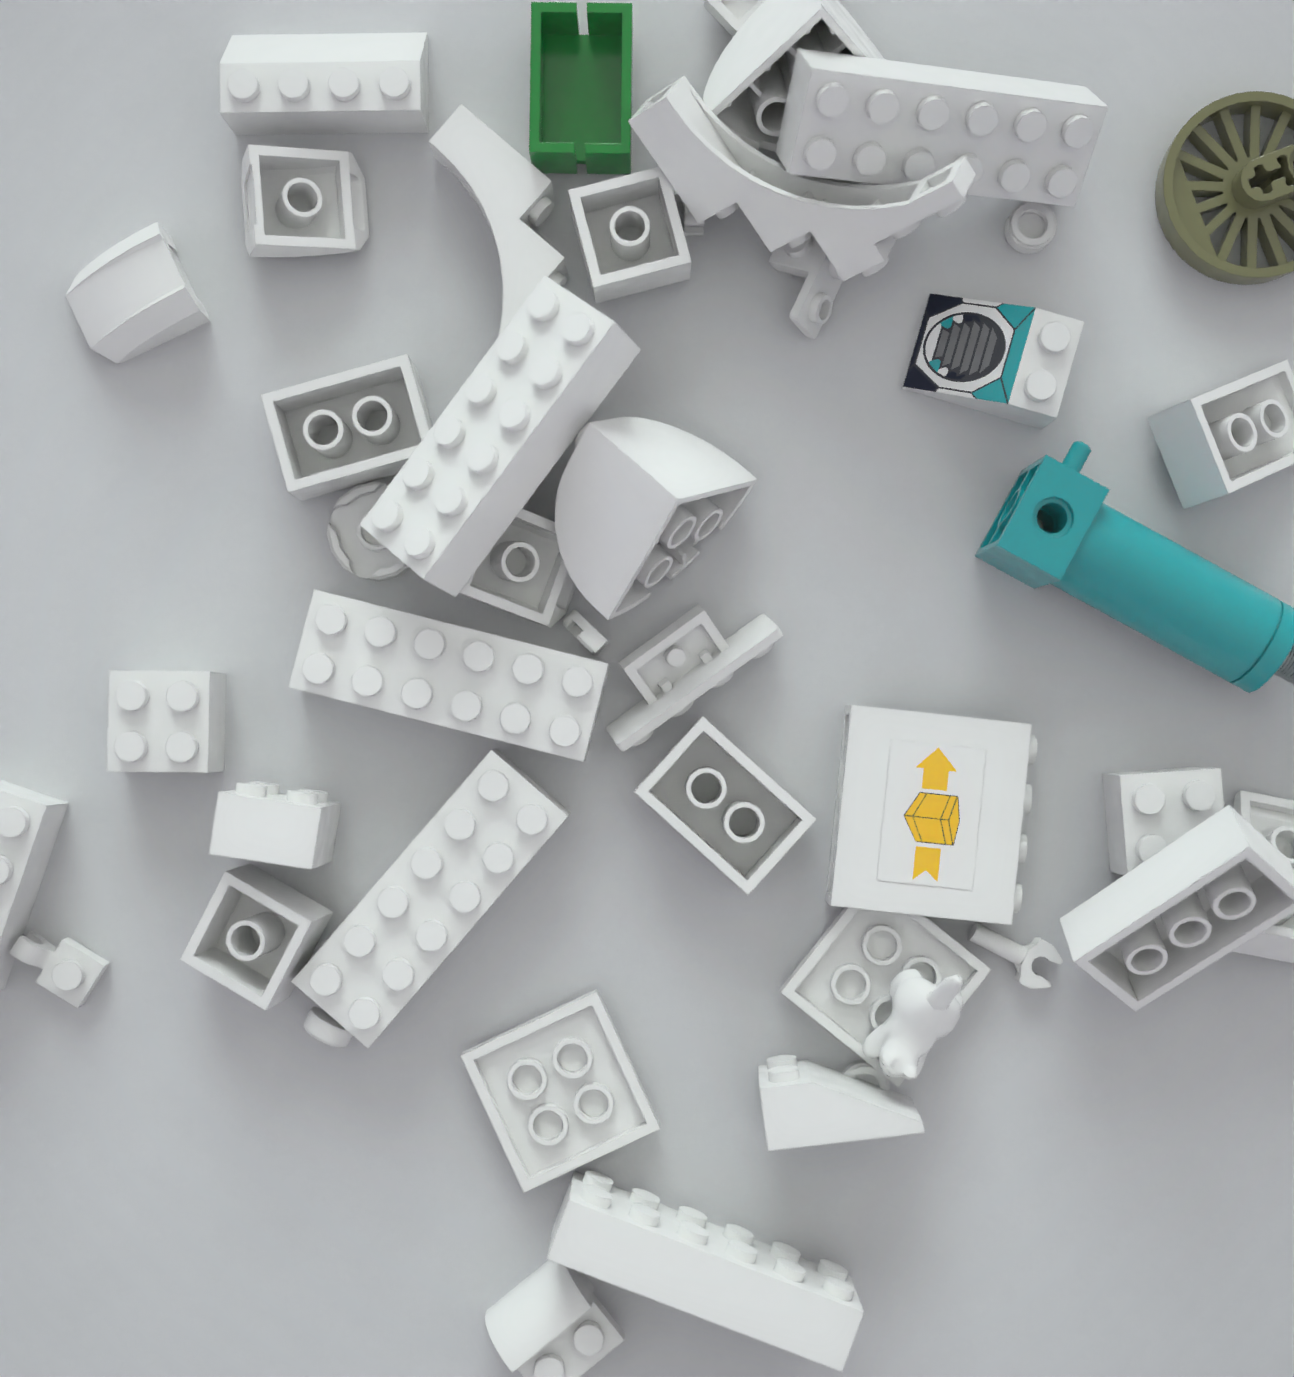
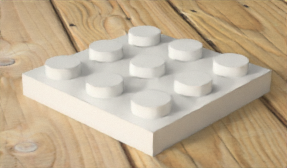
M844 907L779 990L800 1009L899 1087L905 1078L903 1076L888 1077L881 1069L879 1057L869 1059L862 1050L866 1037L883 1024L892 1013L893 999L889 995V991L894 977L904 970L915 969L921 973L923 979L938 986L945 978L959 975L963 979V985L959 994L963 999L964 1005L992 969L926 916Z
M598 989L469 1048L461 1054L464 1065L523 1193L660 1129V1123Z

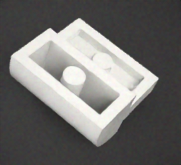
M547 1260L486 1310L485 1323L489 1336L500 1357L512 1373L518 1370L523 1377H580L625 1340V1332L593 1294L594 1286L584 1273Z

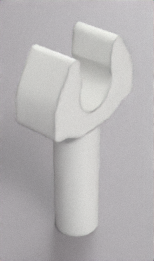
M979 923L974 924L968 936V941L1012 962L1016 968L1015 980L1031 989L1051 987V983L1032 971L1034 959L1044 957L1056 964H1062L1063 962L1055 947L1039 937H1035L1029 944L1020 945Z

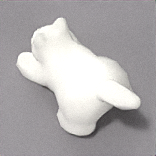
M907 969L897 974L890 984L889 995L893 999L892 1013L883 1024L866 1037L862 1047L864 1055L869 1059L879 1057L881 1069L888 1077L903 1076L908 1080L916 1079L922 1070L928 1052L936 1040L951 1032L960 1018V1012L963 1008V999L959 994L963 985L962 977L954 975L945 978L937 986L923 979L921 973L915 969Z

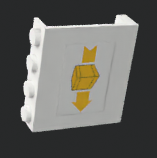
M845 705L825 901L830 906L1012 925L1013 913L1020 911L1023 895L1021 884L1016 883L1018 863L1023 864L1025 862L1028 846L1026 834H1021L1023 814L1030 812L1033 796L1032 786L1026 784L1028 764H1034L1037 755L1038 744L1035 735H1031L1032 724L860 705Z

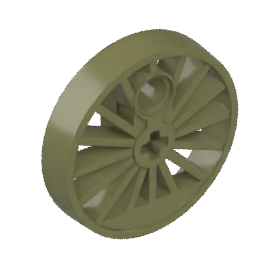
M1263 91L1235 93L1220 98L1202 108L1189 119L1178 132L1162 159L1155 185V206L1161 229L1178 256L1189 266L1207 277L1230 284L1254 285L1273 281L1294 272V260L1287 261L1278 238L1279 235L1294 251V144L1276 150L1286 127L1294 131L1293 98ZM1244 114L1243 145L1231 115ZM1260 116L1275 120L1261 153ZM1213 121L1223 148L1202 125ZM1188 139L1208 162L1181 150L1185 140ZM1185 172L1204 181H1188ZM1194 197H1210V199L1196 203ZM1225 207L1205 226L1201 215ZM1232 215L1215 252L1209 236ZM1241 229L1239 266L1226 262ZM1257 236L1269 267L1257 268Z

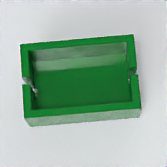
M531 2L529 124L531 164L545 174H577L578 164H586L587 174H631L632 127L628 121L632 117V3H587L589 35H579L577 2Z

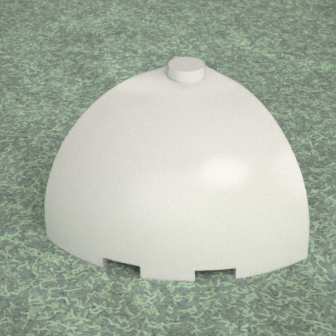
M765 0L734 35L716 62L705 87L703 102L726 127L756 150L760 147L776 151L798 48L885 60L839 0Z
M618 417L589 422L575 439L576 448L562 474L556 496L555 529L564 565L577 589L607 620L619 616L650 597L651 593L646 588L657 584L665 575L672 580L700 554L694 546L700 540L707 537L716 526L721 530L726 525L758 479L715 446L677 427L639 417Z

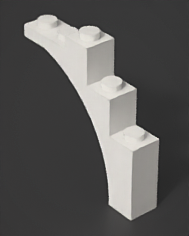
M685 75L647 99L628 121L698 224L715 214L719 219H723L740 207L770 253L786 244H789L791 248L797 247L814 236L843 281L860 273L867 277L878 272L888 263V255L897 239L914 231L923 219L934 213H937L938 217H943L958 209L965 202V194L976 175L966 157L921 180L899 184L860 185L788 174L783 164L762 154L726 127L706 106Z
M461 104L429 140V144L435 159L462 184L476 202L495 239L500 257L503 281L500 336L544 275L562 287L567 282V278L564 276L567 273L565 257L530 228L532 224L536 227L539 226L550 215L555 203L553 200L555 195L552 181Z

